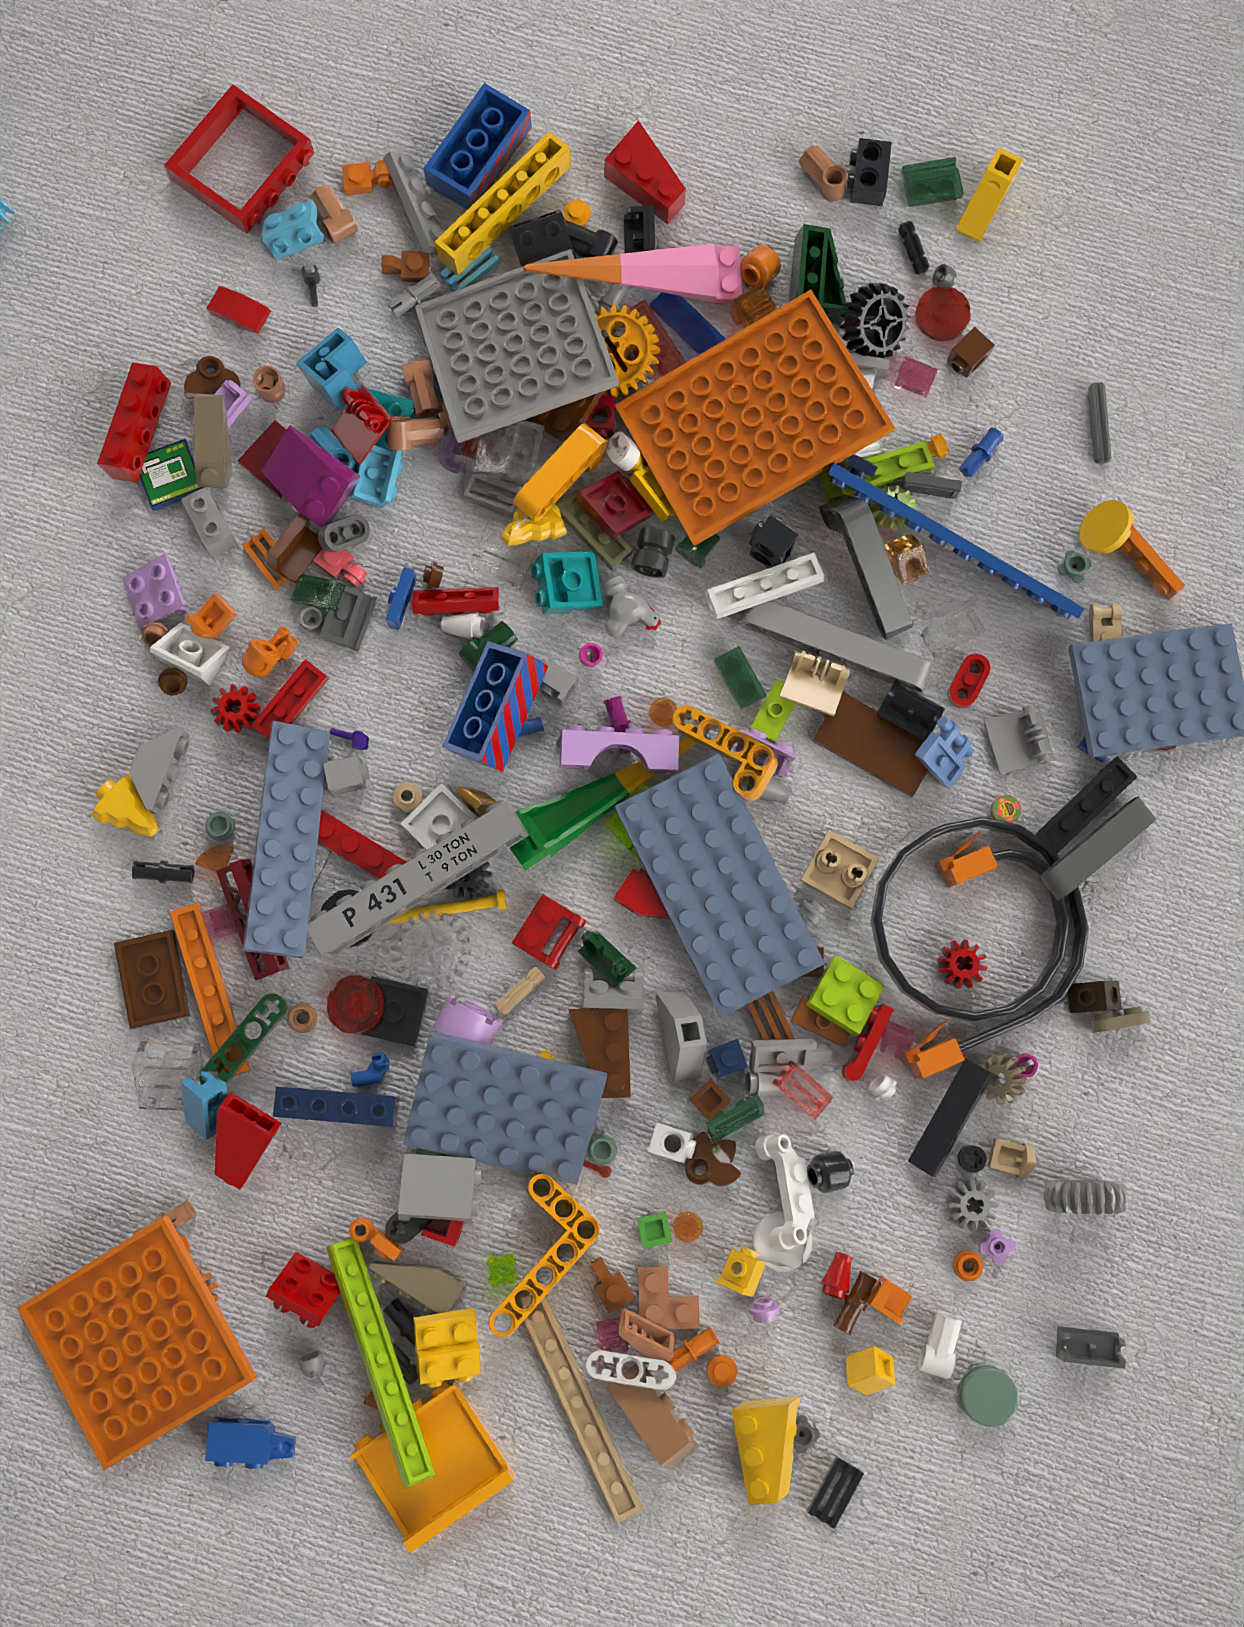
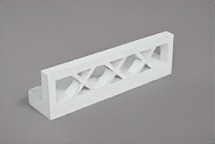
M811 553L708 589L707 605L709 610H713L716 618L719 619L822 583L825 577L815 553Z

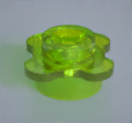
M507 1253L503 1257L491 1255L487 1259V1265L490 1267V1276L488 1278L490 1284L497 1286L499 1283L509 1282L513 1284L517 1281L518 1274L515 1272L514 1264L516 1257L514 1254ZM500 1267H505V1271L501 1272Z

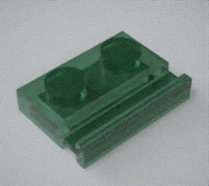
M956 157L902 166L901 175H903V184L909 207L962 199L964 191L959 169L956 166Z

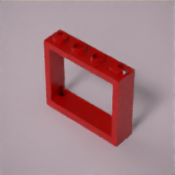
M232 84L164 164V167L172 181L248 234L256 223L259 224L261 222L262 216L269 207H273L278 202L279 196L284 189L294 183L300 170L310 164L309 160L315 153L310 138ZM244 109L294 146L241 210H239L189 173Z

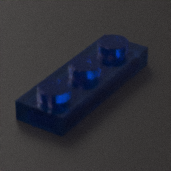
M662 292L650 303V308L699 355L726 340L682 296Z

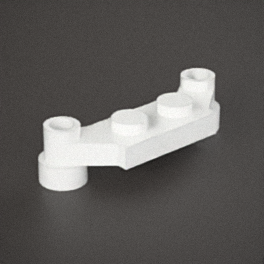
M766 1135L757 1139L755 1148L757 1155L762 1160L773 1159L775 1161L785 1218L784 1226L775 1227L772 1230L771 1243L777 1251H786L793 1249L795 1245H801L806 1242V1229L810 1219L815 1218L805 1159L799 1158L792 1149L791 1141L787 1135Z

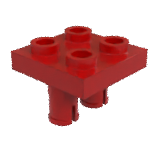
M295 1252L269 1287L265 1297L274 1301L273 1306L275 1309L278 1310L281 1305L282 1309L280 1312L288 1313L291 1311L300 1316L301 1324L304 1325L307 1320L309 1322L306 1327L314 1328L320 1326L341 1293L333 1272Z

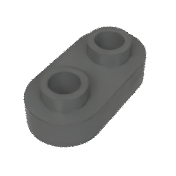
M362 515L346 516L323 525L318 533V541L320 546L327 552L341 551L366 541L370 534V526Z

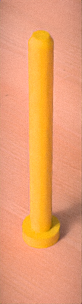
M497 890V895L413 908L387 924L498 906L500 910H507L505 890Z

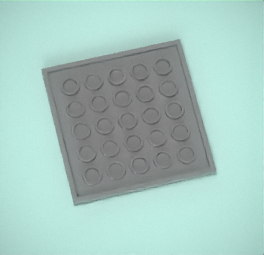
M571 249L531 264L572 260L574 256ZM523 267L415 305L453 432L458 443L620 385L581 278L526 272L523 270Z

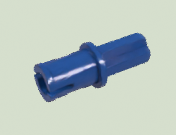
M994 427L989 428L981 441L972 446V452L959 468L963 476L973 477L983 463L991 459V453L1003 441L1004 435L1001 431Z

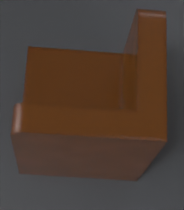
M712 1079L688 1099L708 1121L731 1102Z

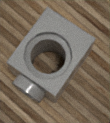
M358 756L323 763L328 790L333 796L367 788L365 780L370 779L366 762L362 763Z

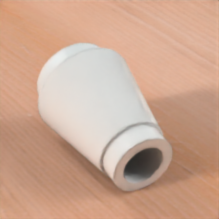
M478 613L444 615L441 629L442 632L472 641L484 636L485 618L479 616Z

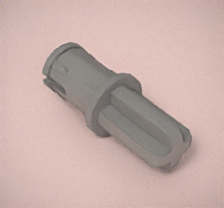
M430 274L413 287L408 286L406 292L387 304L392 312L394 311V315L400 318L401 315L412 307L421 304L422 300L437 291L441 285L438 279L433 274Z

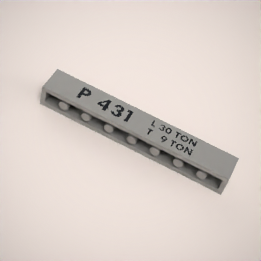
M507 801L492 804L486 809L487 813L478 819L473 817L462 823V829L454 834L446 833L436 840V845L428 850L423 848L411 855L412 860L404 865L396 864L385 872L386 876L378 881L373 879L361 886L362 891L354 896L346 895L335 903L337 906L328 912L323 910L311 917L312 922L306 925L307 932L320 955L329 959L529 836L512 806Z

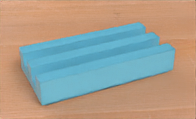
M488 247L459 276L453 275L454 272L447 267L440 273V277L453 291H457L475 284L497 266L500 260ZM486 258L489 259L486 263H484L480 268H478L474 273L467 277L458 286L456 285V283L460 279H462L466 274H469L472 270H474L475 267L479 265L482 261H484Z

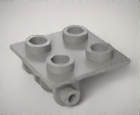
M1029 705L1023 707L1020 711L984 720L999 774L1055 761L1039 706Z

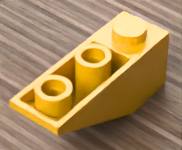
M1001 147L998 148L955 231L977 242L981 241L1024 159Z

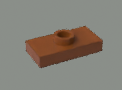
M802 995L790 1022L844 1048L850 1033L806 1006L810 998Z

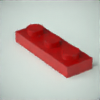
M499 587L414 590L412 601L413 614L431 616L436 613L458 615L464 612L486 614L492 611H499Z
M305 659L251 724V727L269 740L271 723L276 721L293 724L328 681V676Z

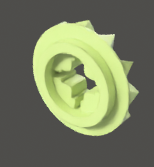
M898 485L885 486L881 489L915 509V499L910 495L909 490H904ZM872 500L871 512L874 520L880 526L890 530H897L906 526L904 524L906 518L897 514L895 519L880 511L879 508L882 504Z

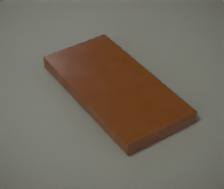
M842 692L835 715L827 714L812 741L912 798L928 772V769L915 756L924 740L877 714L878 711Z

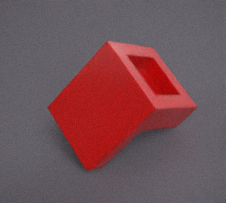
M434 1219L427 1227L422 1229L421 1235L455 1247L459 1241L465 1221Z

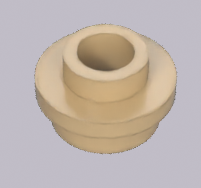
M405 782L398 785L394 790L393 801L400 810L413 811L422 802V792L417 785ZM405 792L412 793L413 796L410 801L402 799V795Z

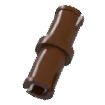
M862 1271L859 1272L850 1294L845 1295L844 1301L846 1302L836 1322L833 1324L834 1327L851 1335L861 1311L865 1312L867 1308L865 1303L877 1282L875 1278Z

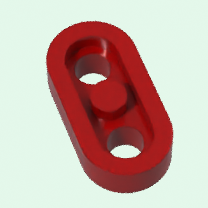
M974 653L968 655L962 661L947 692L948 700L953 706L967 708L977 699L990 673V663L985 656ZM969 667H977L978 674H972ZM957 691H964L966 694V698H959L957 695Z

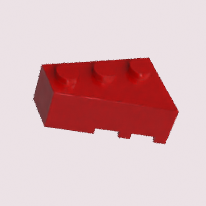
M638 120L605 158L604 177L642 206L654 205V215L666 224H669L685 205L686 188Z

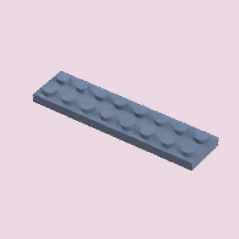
M276 721L271 723L243 951L300 959L305 955L306 925L309 920L325 780L323 763L327 762L330 731Z

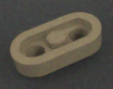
M1141 1006L1123 1009L1124 1015L1113 1017L1112 1011L1095 1014L1096 1020L1090 1021L1092 1033L1151 1023L1149 1011L1142 1012Z

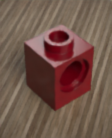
M602 395L585 422L605 440L614 435L615 396ZM599 415L607 418L603 423H597L593 419Z

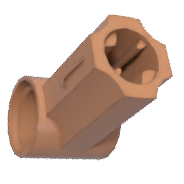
M812 145L805 150L799 159L800 166L821 188V194L826 200L831 202L840 200L846 191L847 172L845 168L835 165L818 145ZM830 182H837L839 184L833 185Z
M322 185L314 189L310 199L315 203L317 212L323 220V226L334 244L358 232V227L347 208H343L330 185Z
M429 358L403 364L402 369L408 390L411 391L417 417L428 418L440 412Z
M393 416V420L387 427V448L392 450L412 449V445L437 444L443 438V427L440 419L436 417L412 419L403 416Z

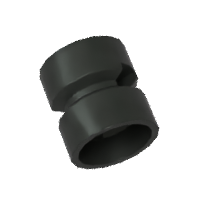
M641 528L637 540V546L640 549L634 553L630 568L644 576L653 578L665 577L669 565V559L666 556L672 554L676 537L668 531L659 528Z

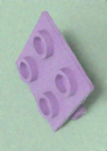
M167 553L162 554L123 577L140 629L144 625L156 622L174 611L176 615L187 611L186 607L188 604L180 593L182 587L177 585L180 581L176 578L173 570L174 564L169 561Z
M751 728L750 732L744 730V734L771 748L778 761L774 773L777 776H780V774L786 776L791 767L786 764L787 761L793 762L797 757L792 754L793 748L779 741L776 745L766 741L767 735L754 728ZM738 742L734 751L740 752L744 747V742ZM767 755L762 766L767 764L769 760V755Z

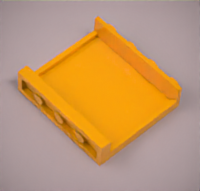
M456 1380L449 1385L444 1381L441 1386L432 1389L430 1392L433 1396L422 1402L419 1398L412 1403L436 1476L404 1488L383 1424L379 1426L381 1432L371 1438L367 1434L354 1443L355 1450L349 1456L351 1461L353 1459L357 1460L405 1538L403 1544L409 1554L514 1481L515 1473Z

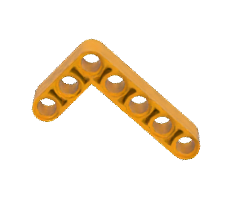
M546 1174L534 1176L527 1185V1193L530 1199L564 1230V1233L489 1316V1329L498 1337H507L519 1327L599 1235L600 1228L596 1219ZM537 1180H544L549 1186V1192L544 1197H539L533 1192V1184ZM558 1201L569 1203L571 1212L568 1217L561 1218L556 1214L555 1205ZM582 1221H586L592 1226L593 1232L588 1239L581 1238L577 1233V1226ZM561 1244H567L572 1249V1257L567 1262H562L557 1257V1248ZM541 1267H547L552 1272V1279L547 1285H541L536 1280V1272ZM521 1290L528 1291L532 1298L530 1305L526 1308H519L515 1303V1296ZM502 1313L507 1314L511 1320L509 1329L504 1332L497 1331L493 1324L495 1317Z

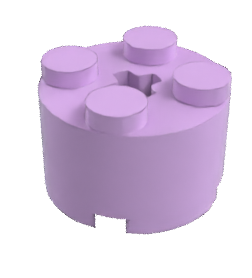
M449 995L433 1027L436 1032L491 1045L503 1021L500 1018L493 1021L494 1014L468 1000H465L462 1005L456 1002L457 996Z

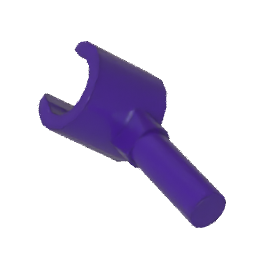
M335 728L330 729V735L352 740L353 749H368L369 737L363 732L354 731L352 733Z

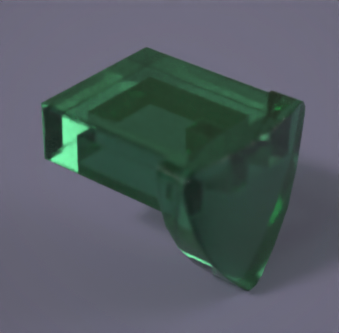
M714 534L694 546L687 535L682 542L677 544L675 549L687 561L702 568L706 564L705 559L719 543L721 537Z

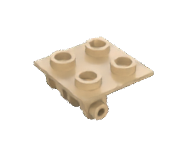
M796 651L780 697L834 716L850 670L845 669V665L841 666L835 663L828 665L830 661L828 659L826 663L820 662V656L818 660H815V656L807 654L805 651H802V653Z

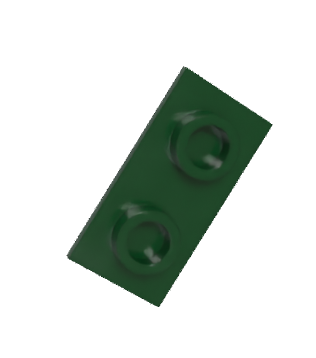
M586 931L582 935L583 946L577 952L614 987L637 969L600 933L596 934L595 932Z

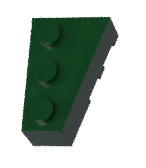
M803 224L795 237L789 302L812 290L831 323L841 325L844 319L840 315L847 311L844 306L846 299L843 291L844 282L843 278H840L837 267L839 261L830 228Z

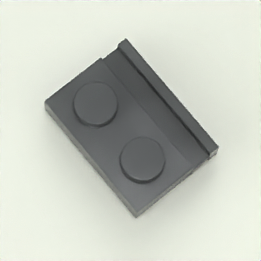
M338 583L318 638L358 652L377 597L366 595L364 592Z

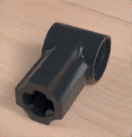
M570 221L565 223L574 252L583 255L585 258L613 254L618 240L611 233L604 230L594 232Z

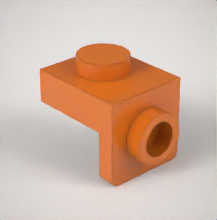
M213 593L197 614H188L185 620L191 625V631L198 637L218 638L238 613L220 594Z

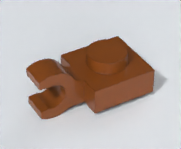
M401 251V259L392 255H381L382 274H401L402 282H420L429 275V253Z
M602 1257L591 1262L594 1272L601 1281L594 1285V1289L609 1314L635 1299L620 1270L611 1274Z

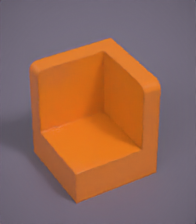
M881 1276L866 1302L901 1325L904 1321L901 1315L912 1296Z

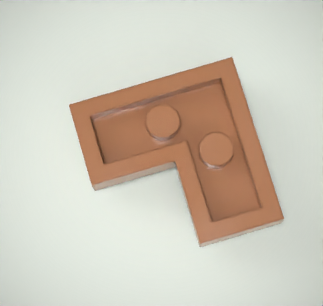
M638 1266L639 1316L664 1329L700 1328L699 1296H669L668 1266Z

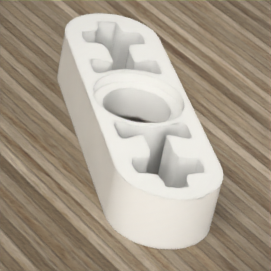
M598 1350L590 1354L586 1362L589 1375L605 1382L665 1391L673 1386L676 1379L674 1368L663 1360ZM601 1357H604V1362L616 1365L617 1377L614 1378L615 1372L609 1369H603L601 1374H598L599 1371L594 1368V1363L600 1362ZM631 1361L636 1362L639 1366L637 1377L632 1380L626 1379L623 1375L624 1365ZM645 1364H649L647 1370L659 1372L660 1367H664V1372L669 1374L668 1379H663L661 1384H658L656 1378L646 1376L647 1382H642L646 1374Z

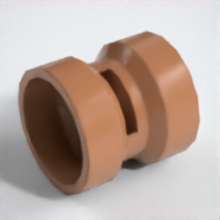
M262 366L255 371L253 383L259 396L268 403L281 400L285 394L286 387L279 371L272 366Z

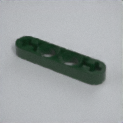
M272 993L261 998L202 1068L201 1072L218 1071L222 1066L217 1064L220 1058L224 1065L232 1068L230 1072L227 1069H223L218 1075L219 1079L223 1080L227 1085L285 1016L288 1007L286 1000L282 996ZM278 1000L277 1007L280 1011L279 1013L272 1012L268 1015L266 1019L270 1020L271 1023L267 1026L264 1020L256 1017V1014L259 1012L264 1016L269 1010V1007L266 1005L267 1002ZM251 1022L259 1023L262 1029L260 1036L256 1039L248 1038L245 1032L247 1025ZM237 1045L241 1048L242 1056L240 1060L232 1063L227 1059L226 1051L230 1046ZM200 1075V1076H199V1080H200V1083H201V1085H202V1084L206 1083V1081H205V1080H202L201 1075Z

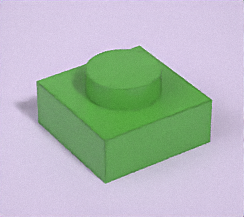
M666 1211L637 1218L643 1249L673 1242Z

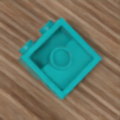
M595 552L541 553L535 559V563L531 566V575L533 580H538L539 590L536 591L535 602L537 607H542L543 615L569 614L573 610L600 609L603 606Z

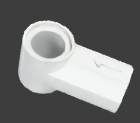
M935 1312L927 1344L923 1345L919 1355V1371L947 1380L950 1379L955 1365L956 1354L954 1349L962 1323L961 1320Z

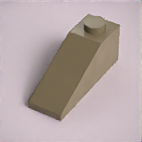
M194 395V464L197 487L226 488L233 472L224 395Z

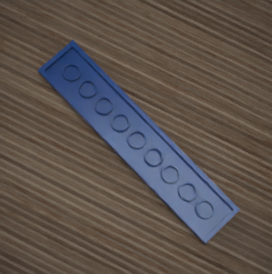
M834 463L828 474L833 476L830 482L844 490L848 485L856 489L855 496L868 504L872 500L882 504L879 508L880 511L894 519L897 514L906 518L904 521L906 526L920 533L922 528L930 532L928 538L943 547L947 543L955 547L952 552L968 562L972 557L979 561L977 566L993 576L996 572L1004 575L1001 580L1017 590H1020L1021 586L1027 588L1026 594L1043 605L1046 601L1051 602L1052 606L1050 608L1063 617L1069 619L1073 615L1079 619L1085 608L841 466Z

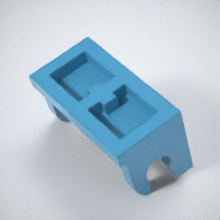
M202 1071L200 1075L206 1083L198 1085L194 1080L186 1078L181 1081L186 1123L205 1140H208L216 1134L217 1110L228 1095L227 1085L223 1080L220 1082L210 1073Z

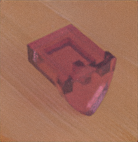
M906 355L897 374L894 387L898 389L903 388L927 397L938 369Z

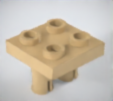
M828 830L800 881L848 909H852L880 858Z

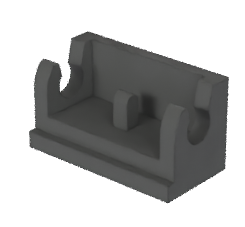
M1058 1326L1056 1357L1060 1360L1070 1363L1125 1369L1126 1360L1121 1356V1347H1125L1126 1343L1123 1338L1119 1337V1333Z

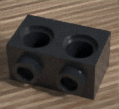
M859 138L857 148L851 149L849 166H854L853 174L848 175L846 191H851V203L883 205L887 192L892 142ZM865 158H872L874 161H868ZM862 183H869L871 186L867 187L864 186Z
M770 515L765 523L759 521L752 531V538L749 541L751 545L749 556L767 568L783 564L793 552L798 534Z

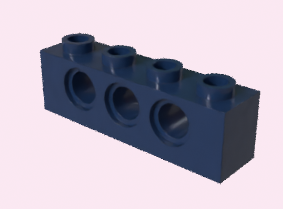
M276 1086L273 1117L396 1127L400 1096Z

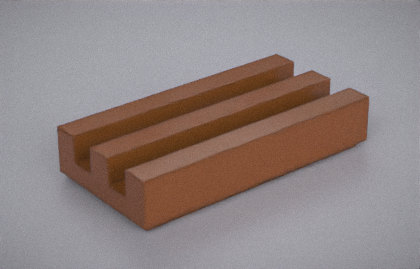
M774 992L767 993V996L786 1035L783 1039L763 996L758 998L757 1001L775 1040L795 1039ZM753 1002L746 1004L762 1040H770Z

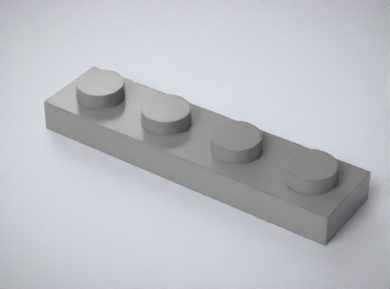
M389 151L383 159L423 252L437 254L434 241L444 231L441 229L435 215V210L425 192V187L414 167V162L408 154Z

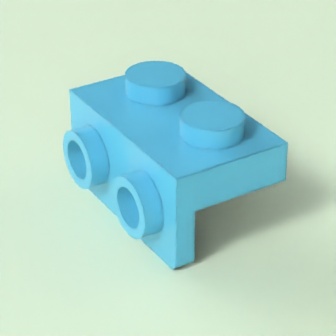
M313 200L296 203L290 209L280 213H272L264 219L262 240L276 260L323 242L324 236L316 225L317 207Z
M374 445L362 463L358 462L356 473L361 477L352 489L350 498L379 508H383L390 502H393L397 494V486H395L396 476L401 473L403 468L402 450L389 451Z

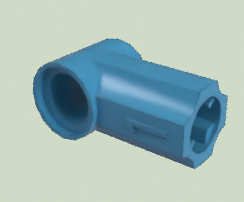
M326 426L317 427L310 433L308 437L310 440L340 462L347 461V467L356 473L357 465L350 451L340 444Z

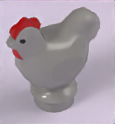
M622 576L614 577L602 585L605 592L604 596L612 598L609 607L610 619L606 623V631L609 636L617 638L625 632L627 626L637 622L643 623L648 631L657 630L661 624L660 614L655 613L653 608H649L642 595L635 592H627L628 583L624 581Z

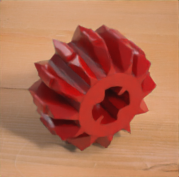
M231 684L228 693L221 688L219 690L222 695L221 699L218 697L212 698V701L218 705L210 709V712L217 716L214 722L218 726L223 725V730L226 732L234 728V731L239 734L242 731V725L248 730L252 729L249 721L250 719L255 721L258 715L254 712L261 709V705L255 702L257 695L254 692L248 693V688L244 685L238 690L235 684ZM235 704L240 709L236 714L231 709Z
M964 939L960 945L956 940L951 941V949L948 947L941 948V952L945 957H938L936 962L944 964V968L937 970V973L939 975L948 974L944 980L945 984H950L954 980L955 989H961L964 982V985L969 989L973 987V980L977 982L983 980L977 971H987V966L979 964V961L986 959V955L981 954L977 956L975 954L979 950V945L975 944L969 949V941ZM964 958L967 962L964 966H967V969L959 970L956 966L959 963H956V960Z

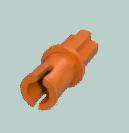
M709 1326L691 1340L687 1341L685 1339V1344L674 1351L673 1358L668 1363L677 1372L693 1360L699 1361V1356L720 1344V1341Z

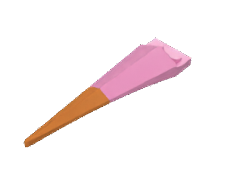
M705 244L527 264L523 267V270L526 272L632 286L710 303H741L743 300L739 246Z

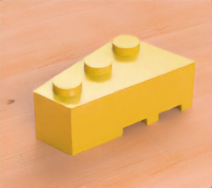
M801 1396L743 1401L732 1409L748 1505L778 1503L789 1493L794 1455L792 1453L793 1441L797 1430L796 1416Z

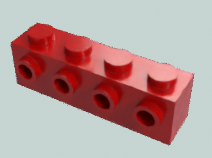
M134 362L130 366L97 465L112 479L138 483L171 386L170 380L157 366Z

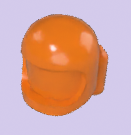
M284 626L279 627L270 641L254 638L250 641L248 648L242 656V666L248 674L254 677L261 678L267 676L279 659L284 661L291 656L299 643L298 640L293 636H289L290 631Z

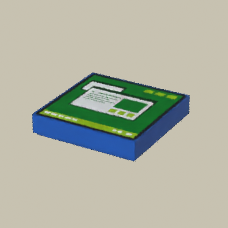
M186 438L147 453L140 474V480L153 511L182 501V498L205 488L197 487L194 457Z

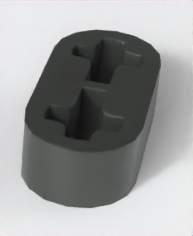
M397 1211L387 1221L385 1232L392 1241L405 1244L411 1241L434 1219L411 1217L410 1221L398 1220ZM398 1223L405 1225L403 1227L405 1231L403 1235L396 1233L398 1231L396 1227Z

